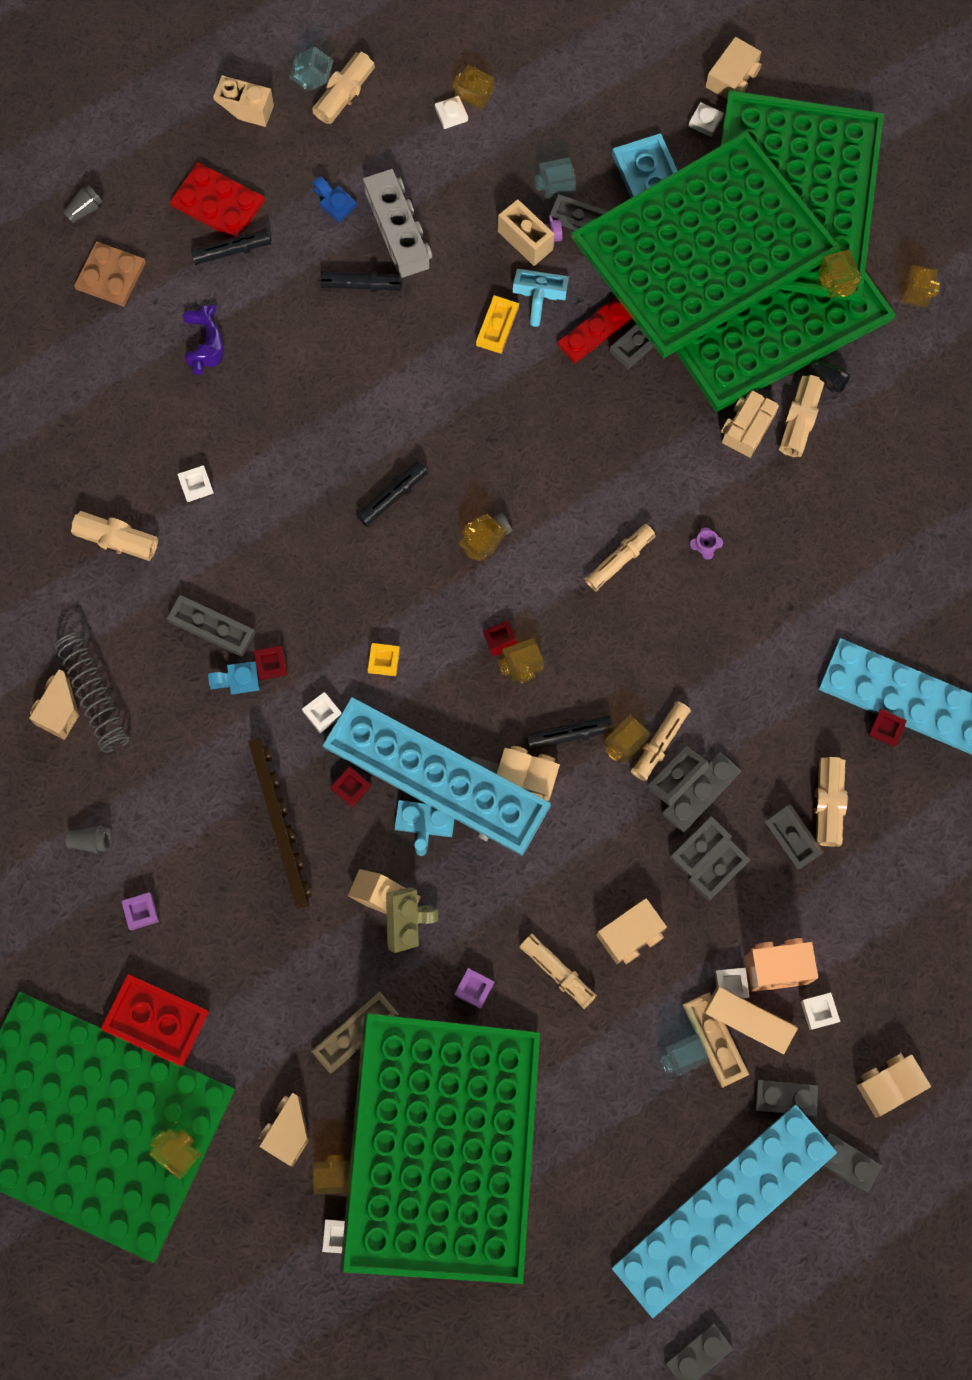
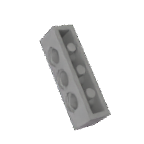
M393 169L363 178L364 192L397 273L401 274L403 278L429 269V259H432L431 249L428 243L424 244L421 239L423 231L419 221L414 222L412 217L414 210L410 199L405 200L404 198L405 188L400 177L396 178ZM388 200L394 201L392 203H386V201ZM402 222L403 224L395 225L394 223ZM412 244L411 247H404L403 245Z

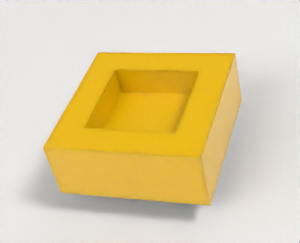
M372 643L368 673L396 676L400 646Z

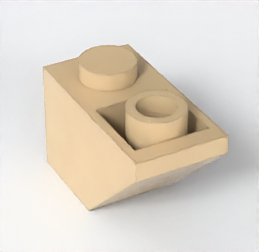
M223 75L213 96L218 104L237 119L266 127L274 107L270 88Z
M58 670L55 676L52 675L45 685L46 691L41 700H37L33 704L29 719L36 726L65 740L79 717L70 680L63 671Z
M359 869L348 896L367 907L387 914L386 893L405 889V887L382 874ZM417 895V903H419L421 898L419 895Z
M294 1093L289 1098L287 1096L283 1097L276 1109V1112L279 1113L273 1125L268 1123L259 1137L263 1141L259 1147L292 1167L309 1141L301 1100Z

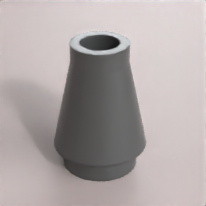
M89 185L84 189L81 187L69 205L63 210V213L74 224L77 220L99 209L98 206L103 201Z
M99 825L76 831H68L65 842L67 848L102 854L110 850L112 834L109 828Z

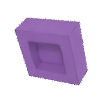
M150 892L121 901L129 930L132 931L159 922L153 896Z
M468 968L454 996L481 1010L494 985V981Z

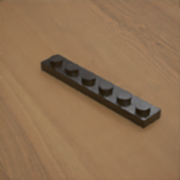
M259 737L248 740L297 909L309 906L307 898L312 897L308 880H301L299 871L304 869L300 853L294 854L291 843L296 842L292 826H286L283 816L288 815L284 799H278L275 789L280 788L276 771L270 772L267 763L272 761L268 744L262 746Z

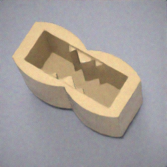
M511 746V749L505 748L497 775L549 801L560 765L555 763V759L548 755L539 754L538 757L528 755L526 749L518 746Z
M902 1053L886 1061L888 1068L879 1072L877 1068H874L861 1075L863 1082L856 1086L875 1118L884 1115L931 1087L912 1054L904 1058Z

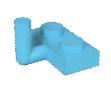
M517 269L513 293L533 296L530 315L531 326L537 327L540 325L544 297L550 300L566 299L569 276Z
M399 800L395 830L418 833L415 851L417 855L423 856L427 853L429 834L452 837L455 819L428 804Z

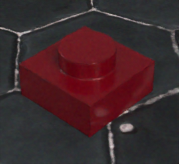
M509 620L483 630L493 657L519 646Z
M282 645L254 651L260 681L288 675Z
M879 709L868 736L895 747L907 720Z
M349 766L330 789L353 808L368 792L371 784Z

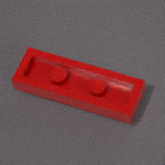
M615 297L560 339L557 346L575 364L629 323L632 317Z

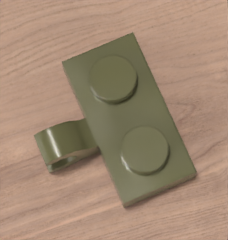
M411 887L386 893L388 950L397 953L419 946L418 924L437 922L438 909L429 910V905L418 907L417 890Z

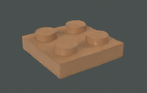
M96 241L74 285L75 289L124 307L146 261L142 257Z

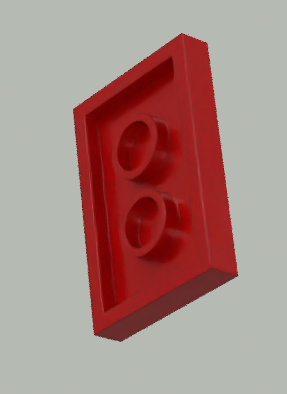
M197 162L171 199L170 205L233 238L239 236L238 233L245 231L265 202V198Z
M128 974L101 1030L182 1067L186 1063L209 1015V1011Z

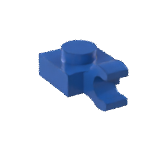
M321 176L312 182L315 186L313 191L323 199L320 202V207L338 223L357 207V202L339 186L332 190Z

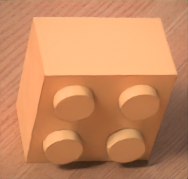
M802 938L786 940L784 941L785 944L776 947L773 946V942L756 944L755 948H751V951L744 957L749 991L756 992L808 985L818 979L812 942L803 943Z

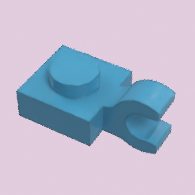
M256 661L227 665L228 673L215 672L208 674L210 689L230 687L231 695L259 691Z

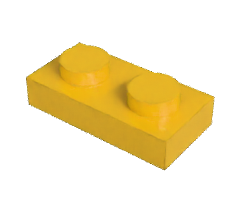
M494 296L476 340V346L502 354L519 310V303Z

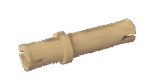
M643 524L632 536L621 541V546L584 578L585 582L597 592L628 561L639 556V551L656 537L655 532L647 524Z
M679 701L674 703V706L650 743H646L642 748L643 754L634 768L631 769V773L634 776L647 781L657 762L662 761L665 757L664 751L687 715L690 714L691 710L688 706Z
M531 934L520 945V949L528 954L534 962L560 985L559 989L571 995L583 1009L596 998L597 995L578 978L579 974L567 968L535 935Z

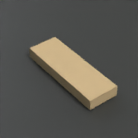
M717 985L704 1009L705 1014L782 1054L787 1050L798 1029L790 1022Z
M709 992L682 1006L721 1088L748 1076L749 1073L726 1025L704 1012L711 998Z

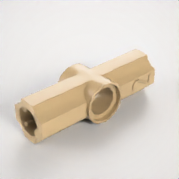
M356 52L341 72L336 71L331 76L326 92L312 108L313 114L326 124H332L346 104L351 105L350 101L353 97L359 95L361 85L375 68L374 62L367 54Z
M813 375L802 376L799 382L795 400L791 403L789 414L785 421L786 429L779 451L785 455L801 457L804 452L808 434L812 431L819 409L817 405L824 386V382L819 377Z
M80 511L72 521L71 533L73 535L98 543L105 550L107 547L117 551V554L124 552L150 561L157 549L159 540L156 536L132 529L130 525L116 518L106 520Z
M838 757L820 758L818 765V788L815 791L817 808H814V813L817 814L816 842L821 846H841L843 841V816L846 814L848 801L847 791L844 790L845 760Z

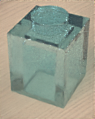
M313 46L295 56L289 78L304 89L311 91L329 81L334 60Z
M570 157L539 163V174L535 175L537 190L543 191L544 199L556 197L558 194L575 193L576 177Z
M698 1033L662 1049L664 1055L660 1057L666 1073L672 1072L674 1078L710 1062Z

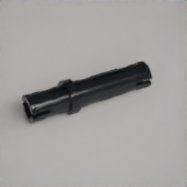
M267 227L247 234L241 232L238 233L239 236L190 249L195 266L241 252L247 254L251 249L271 245Z
M321 271L320 278L332 280L320 281L321 288L401 292L402 283H391L402 281L401 274H378V271H372L371 274Z
M416 461L401 476L396 475L393 478V483L362 510L357 512V518L368 527L369 524L404 494L408 495L412 491L411 488L424 476L428 475L427 469L422 463Z
M607 715L586 721L585 718L578 719L577 723L531 733L528 732L526 736L531 751L536 748L578 739L587 741L592 736L613 733L614 729L611 716Z

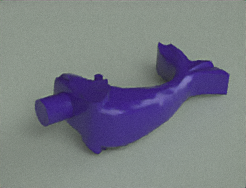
M204 305L199 312L186 311L183 314L184 322L188 324H201L206 327L205 343L202 346L198 345L197 350H192L185 354L187 365L192 366V372L196 375L203 374V366L215 367L223 358L222 336L218 327L211 319L217 310L216 305Z

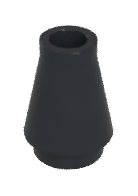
M814 360L808 370V374L819 377L829 391L832 393L835 391L839 394L845 389L851 376L846 372L845 368Z

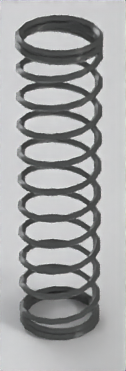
M81 633L67 634L55 642L54 648L56 651H59L58 657L64 660L62 663L63 668L69 669L67 677L73 679L71 686L77 689L76 697L82 699L80 706L86 708L85 717L91 718L89 726L96 728L93 735L100 738L98 741L100 751L105 753L112 752L114 749H111L113 745H109L110 743L124 739L119 744L123 743L121 746H125L130 738L128 734H120L125 729L123 726L114 728L103 736L96 734L97 730L102 728L104 724L112 720L115 721L111 724H115L120 720V717L110 718L99 726L91 724L95 718L99 717L98 715L108 710L111 711L106 714H111L116 710V707H108L94 716H88V710L94 708L95 704L103 700L107 701L102 704H107L112 698L104 697L95 701L90 706L83 705V701L91 697L89 695L102 690L98 693V695H101L107 688L100 687L92 690L85 696L78 695L80 689L87 687L85 685L98 680L93 684L97 685L103 678L96 677L90 679L80 687L74 685V681L81 678L79 676L91 670L94 671L89 675H93L98 671V668H88L75 677L69 675L70 671L76 669L77 667L75 666L90 660L85 664L89 665L94 659L88 657L76 662L71 667H66L65 662L73 658L71 656L86 650L79 655L84 656L89 651V648H81L72 652L67 657H62L60 654L68 650L66 649L68 645L75 642L77 643L75 646H80L85 641ZM77 638L68 642L63 647H58L60 644L69 639ZM117 731L115 734L118 735L112 736L101 743L104 738L108 737L107 735Z

